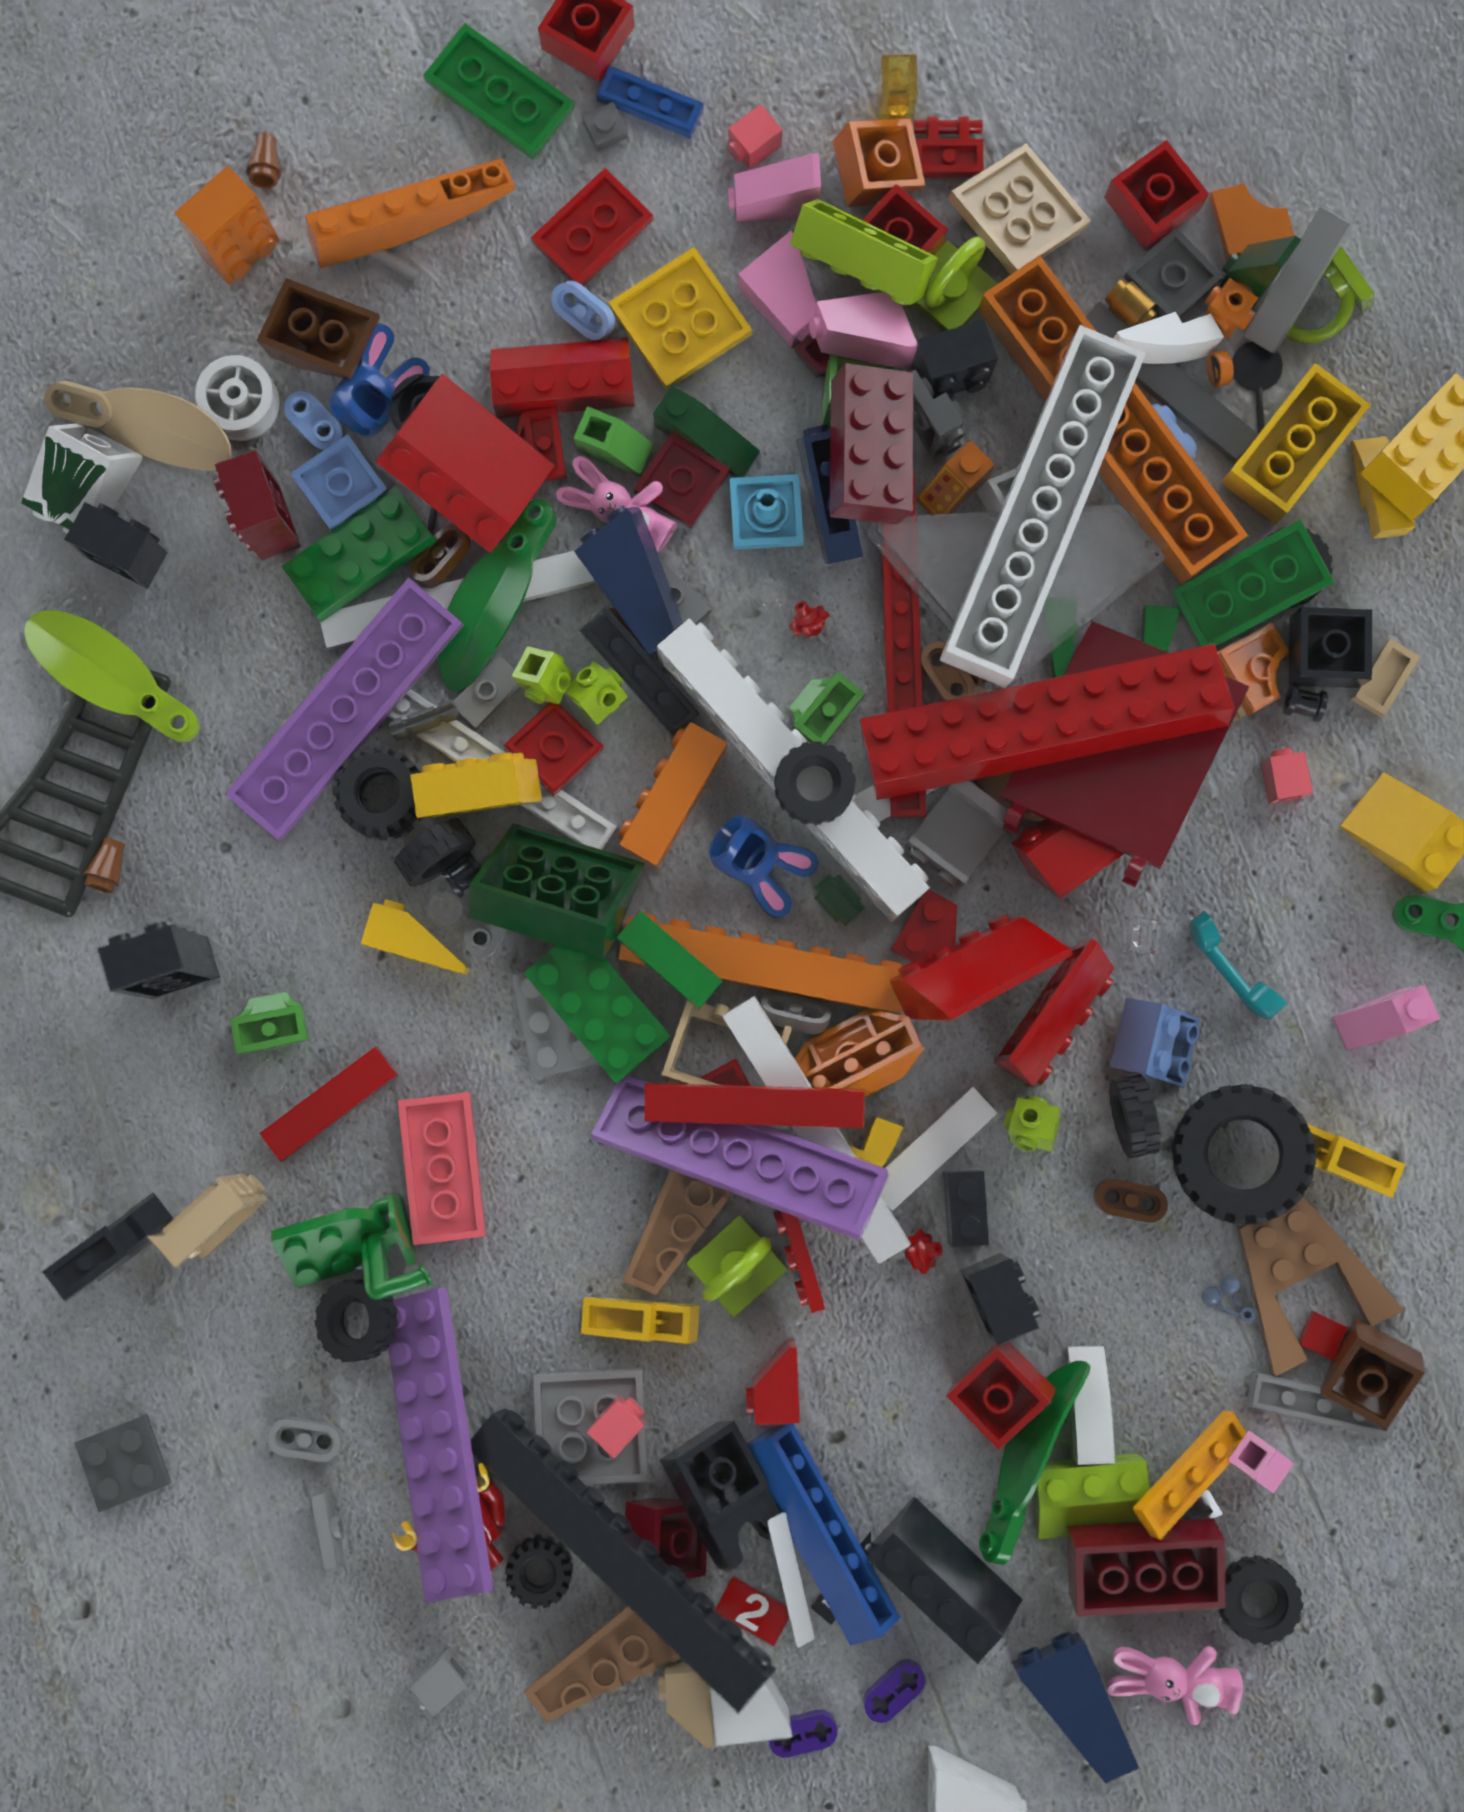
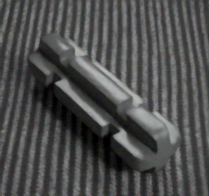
M448 700L439 703L438 708L431 706L407 715L405 720L399 718L391 721L389 729L392 737L396 741L408 738L412 732L416 735L440 726L442 721L448 723L456 720L459 716L454 702Z

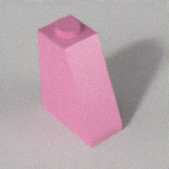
M819 153L734 174V188H728L729 210L735 209L736 222L798 219L803 204L820 199Z
M789 231L738 274V288L785 342L793 348L797 343L804 341L810 336L809 319L813 317L816 301L800 250L790 245L793 232Z
M885 292L817 301L813 317L809 319L810 335L813 339L817 340L822 353L899 369L911 368L918 347L903 306L892 301L890 295Z
M1422 985L1394 990L1332 1017L1346 1050L1409 1033L1439 1020L1440 1017L1426 986Z

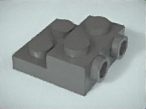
M913 370V428L932 459L941 453L944 457L948 456L962 446L959 440L966 435L962 428L963 420L965 419L964 412L956 400H950L946 392L933 399L934 391L926 378L921 379L916 370Z

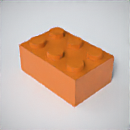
M228 165L174 212L200 256L229 286L235 280L244 278L250 271V267L261 257L264 258L270 255L275 249L276 244L280 241L257 195Z

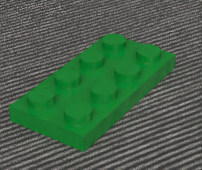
M466 23L462 25L423 74L427 84L532 160L537 157L575 108L573 100Z
M395 486L282 565V568L316 617L323 622L434 544L436 540L397 486Z
M1299 519L1172 590V593L1201 646L1215 644L1217 647L1332 585L1335 581L1302 520Z
M556 945L523 973L616 1084L671 1038L670 1034L605 957L602 960Z

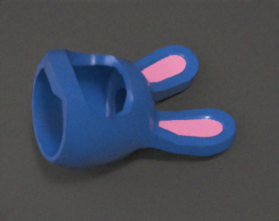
M377 323L352 379L343 378L334 389L329 400V409L332 414L349 429L366 437H372L380 433L391 416L393 392L404 379L415 374L430 375V368L427 362L419 357L405 360L387 377L379 372L383 361L394 343L393 331L382 323Z
M741 815L732 817L723 824L714 836L708 852L713 866L727 876L748 885L762 910L774 919L783 918L790 912L792 907L789 895L768 876L774 865L798 876L808 877L815 873L819 863L816 854L811 850L790 844L777 843L759 823L752 818Z

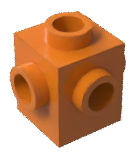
M1229 278L1222 289L1216 285L1204 302L1208 309L1203 316L1211 314L1224 338L1229 340L1237 328L1244 331L1256 313L1251 308L1258 300V297L1244 283L1235 282Z

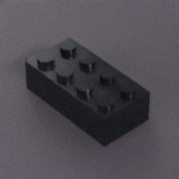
M166 921L150 924L144 927L145 933L131 937L130 933L113 936L107 939L109 945L97 948L110 992L155 999L220 978L209 938L195 933V931L179 928L176 925L167 926Z

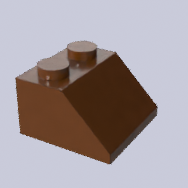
M1355 1318L1345 1333L1334 1361L1332 1360L1320 1394L1373 1423L1388 1429L1425 1374L1422 1353Z

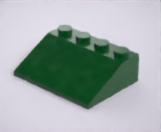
M513 823L469 885L468 918L603 960L618 935L645 869V863Z

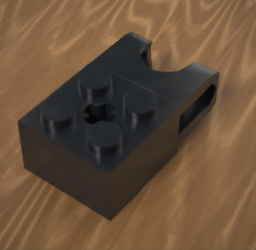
M718 1421L659 1460L717 1568L730 1573L742 1563L743 1555L738 1543L740 1529L745 1523L749 1522L759 1536L771 1540L767 1522L781 1513L767 1489L769 1485L735 1421Z

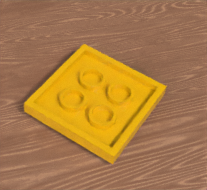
M695 246L608 302L614 316L666 391L672 384L675 386L750 337L753 331Z

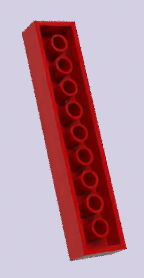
M1211 644L860 719L862 740L876 800L1227 727L1234 711V705L1216 645Z

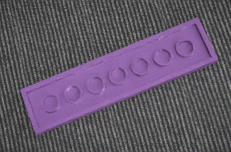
M408 577L225 795L277 840L282 841L334 780L336 773H340L344 768L341 764L346 759L348 761L351 760L353 753L362 747L462 629L464 624Z
M627 1075L616 1084L591 1133L594 1141L859 1241L861 1240L888 1179L889 1173L887 1169L766 1125L645 1121L644 1085L648 1082Z
M435 1288L393 1300L398 1312L396 1314L398 1328H396V1336L390 1342V1347L388 1348L414 1530L417 1535L416 1544L425 1603L493 1590L447 1288Z

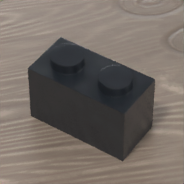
M984 1171L943 1172L948 1244L952 1247L989 1245Z

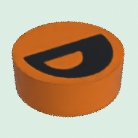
M1225 350L1209 353L1206 369L1211 385L1213 387L1229 385L1234 374L1231 356Z

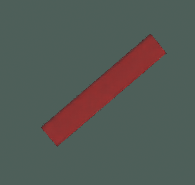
M646 1083L644 1085L645 1121L864 1128L865 1089Z

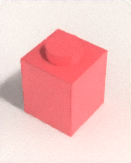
M760 104L729 127L727 147L732 157L737 162L743 161L750 170L782 146L783 130L764 106Z
M1292 748L1272 751L1271 757L1261 762L1268 804L1303 799L1313 793L1305 752L1293 753Z
M619 1394L589 1426L587 1433L614 1459L645 1426L646 1419L642 1417L645 1411L630 1396L625 1400Z

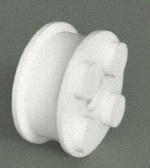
M240 355L224 356L210 363L198 378L195 389L197 406L218 422L228 439L234 441L255 439L266 433L276 421L280 409V398L277 388L266 370L255 360Z

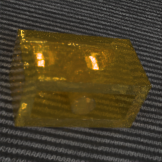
M917 54L881 55L876 87L877 120L911 118V122H913L918 96Z

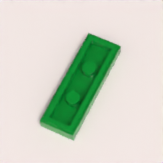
M641 910L617 936V940L698 1010L723 982Z

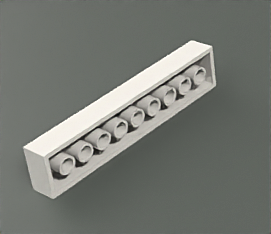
M1082 325L1078 327L1066 351L939 661L1004 688L1014 679L1146 352Z
M689 618L657 645L659 662L775 791V774L781 759L789 753V750L801 746L807 740L798 730L794 729L791 732L782 722L785 717L778 707L772 702L767 705L758 695L761 690L753 679L748 675L743 678L735 669L737 663L725 649L719 652L711 641L714 637L701 622L695 625ZM809 766L803 769L797 777V789L801 796L809 801L823 800L832 791V777L826 769L820 766ZM854 794L845 812L841 816H837L833 821L829 823L823 822L821 825H814L812 823L804 825L892 923L930 888L925 883L929 878L916 863L912 866L908 864L901 856L905 852L901 845L893 837L890 836L886 839L877 829L881 825L876 817L867 809L862 812L853 802L857 799Z

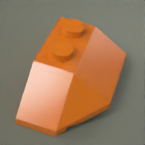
M866 1009L805 1041L795 1061L812 1088L865 1089V1097L903 1078L923 1052L924 1046L909 1016H899L888 1012Z

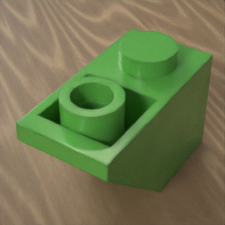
M588 406L574 436L577 452L641 477L654 447V443L622 420Z

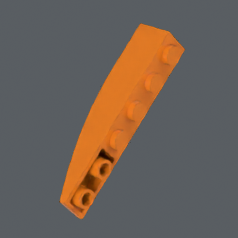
M500 158L306 214L308 241L320 268H325L372 254L378 250L392 248L452 224L514 191L515 184L503 159Z

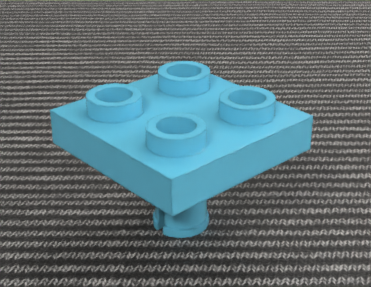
M799 474L729 478L734 550L803 546Z

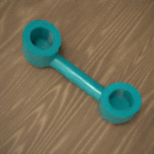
M1202 911L1191 920L1189 929L1194 943L1212 962L1241 998L1243 1004L1252 1013L1261 1018L1270 1019L1288 1005L1276 991L1262 982H1258L1251 988L1218 949L1217 945L1221 943V937L1216 925L1206 911Z

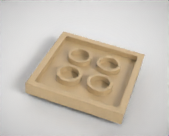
M1027 143L952 190L948 197L951 204L975 233L983 238L985 245L1010 275L1039 255L1044 258L1086 230L1091 223L1090 218Z

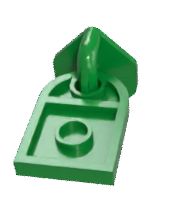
M400 1193L381 1198L370 1205L368 1209H345L271 1231V1242L296 1288L364 1268L365 1290L372 1299H383L419 1288L425 1284H432V1280L422 1264L419 1265V1269L388 1279L386 1254L391 1245L398 1243L408 1265L416 1264L415 1245L412 1242L411 1228ZM389 1213L390 1222L388 1223L382 1215Z

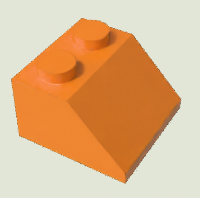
M911 118L849 121L833 139L847 207L876 205L895 184L900 186L906 193H911L925 186Z

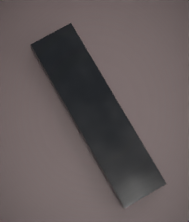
M607 607L600 610L578 630L608 665L619 674L624 683L671 736L674 737L680 727L684 728L700 714Z

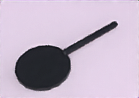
M1251 341L1238 348L1232 358L1233 377L1242 387L1255 391L1257 430L1259 434L1264 428L1262 391L1268 390L1277 383L1282 375L1283 362L1278 351L1271 353Z

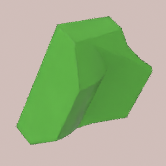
M838 671L830 678H812L789 707L795 720L793 728L798 730L811 743L819 741L826 745L865 696V692Z
M287 991L249 999L242 1013L230 1019L235 1051L239 1055L310 1040L303 1005L295 1003Z

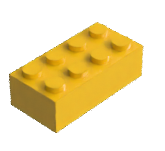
M1314 363L1222 480L1221 484L1276 525L1293 507L1370 408L1371 404L1318 364Z
M1455 373L1360 473L1411 521L1432 504L1464 469V380Z

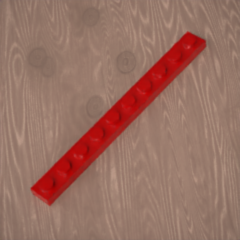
M915 469L913 470V511L898 525L880 523L886 713L923 706ZM926 790L890 797V818L926 817Z

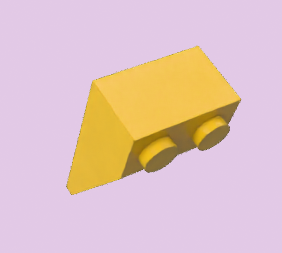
M1385 772L1381 773L1339 825L1343 831L1420 893L1437 889L1464 855V821L1452 811Z

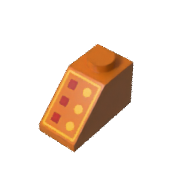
M970 440L944 464L916 500L941 524L990 477L995 464Z

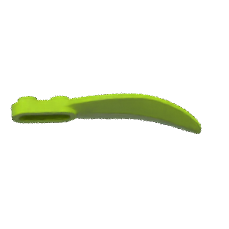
M59 610L40 611L28 619L24 627V636L29 650L41 666L67 689L88 702L108 711L122 715L137 716L175 742L186 743L197 736L200 730L198 716L191 709L159 688L144 662L111 633L91 621ZM154 697L155 705L150 709H146L144 705L146 699ZM179 717H183L185 720L184 726L180 729H175L174 721Z

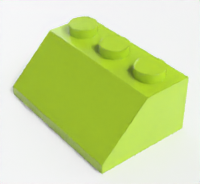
M1138 1453L1115 1455V1464L1078 1465L1074 1460L1047 1462L1033 1494L1037 1538L1067 1537V1526L1141 1522L1133 1507L1150 1490L1146 1460Z

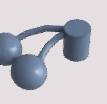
M1229 1276L1224 1278L1220 1287L1223 1293L1232 1295L1233 1302L1240 1312L1229 1311L1218 1304L1221 1299L1219 1289L1208 1287L1202 1292L1201 1297L1205 1304L1216 1305L1218 1309L1230 1315H1240L1241 1319L1245 1322L1254 1320V1309L1248 1306L1241 1308L1236 1300V1293L1240 1289V1282L1236 1277Z

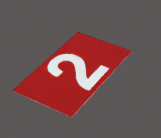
M732 1576L715 1608L723 1618L732 1620L742 1629L772 1646H775L790 1618L787 1606Z

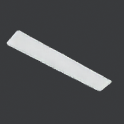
M783 1512L769 1519L767 1523L796 1646L799 1648L814 1640L815 1636L787 1516Z

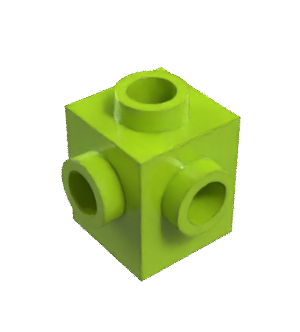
M527 646L511 677L525 690L524 695L533 702L543 704L544 701L559 705L565 691L569 688L574 674L564 664L565 659L561 655L553 651H545Z
M595 661L588 667L583 668L565 691L581 712L596 725L602 722L609 714L615 712L628 697L620 687L624 681L612 667L609 666L607 669H604Z
M1029 1096L1027 1099L1017 1097L1015 1108H1008L1004 1122V1128L1009 1129L1010 1142L1015 1143L1017 1148L1025 1151H1036L1037 1148L1053 1152L1061 1122L1060 1107L1049 1105L1046 1100L1035 1096Z

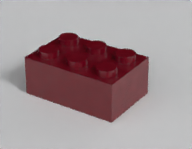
M256 450L214 464L218 477L213 478L215 488L219 497L225 499L230 509L225 511L227 523L231 531L236 532L240 542L245 543L249 552L254 551L261 560H265L301 547L280 483Z

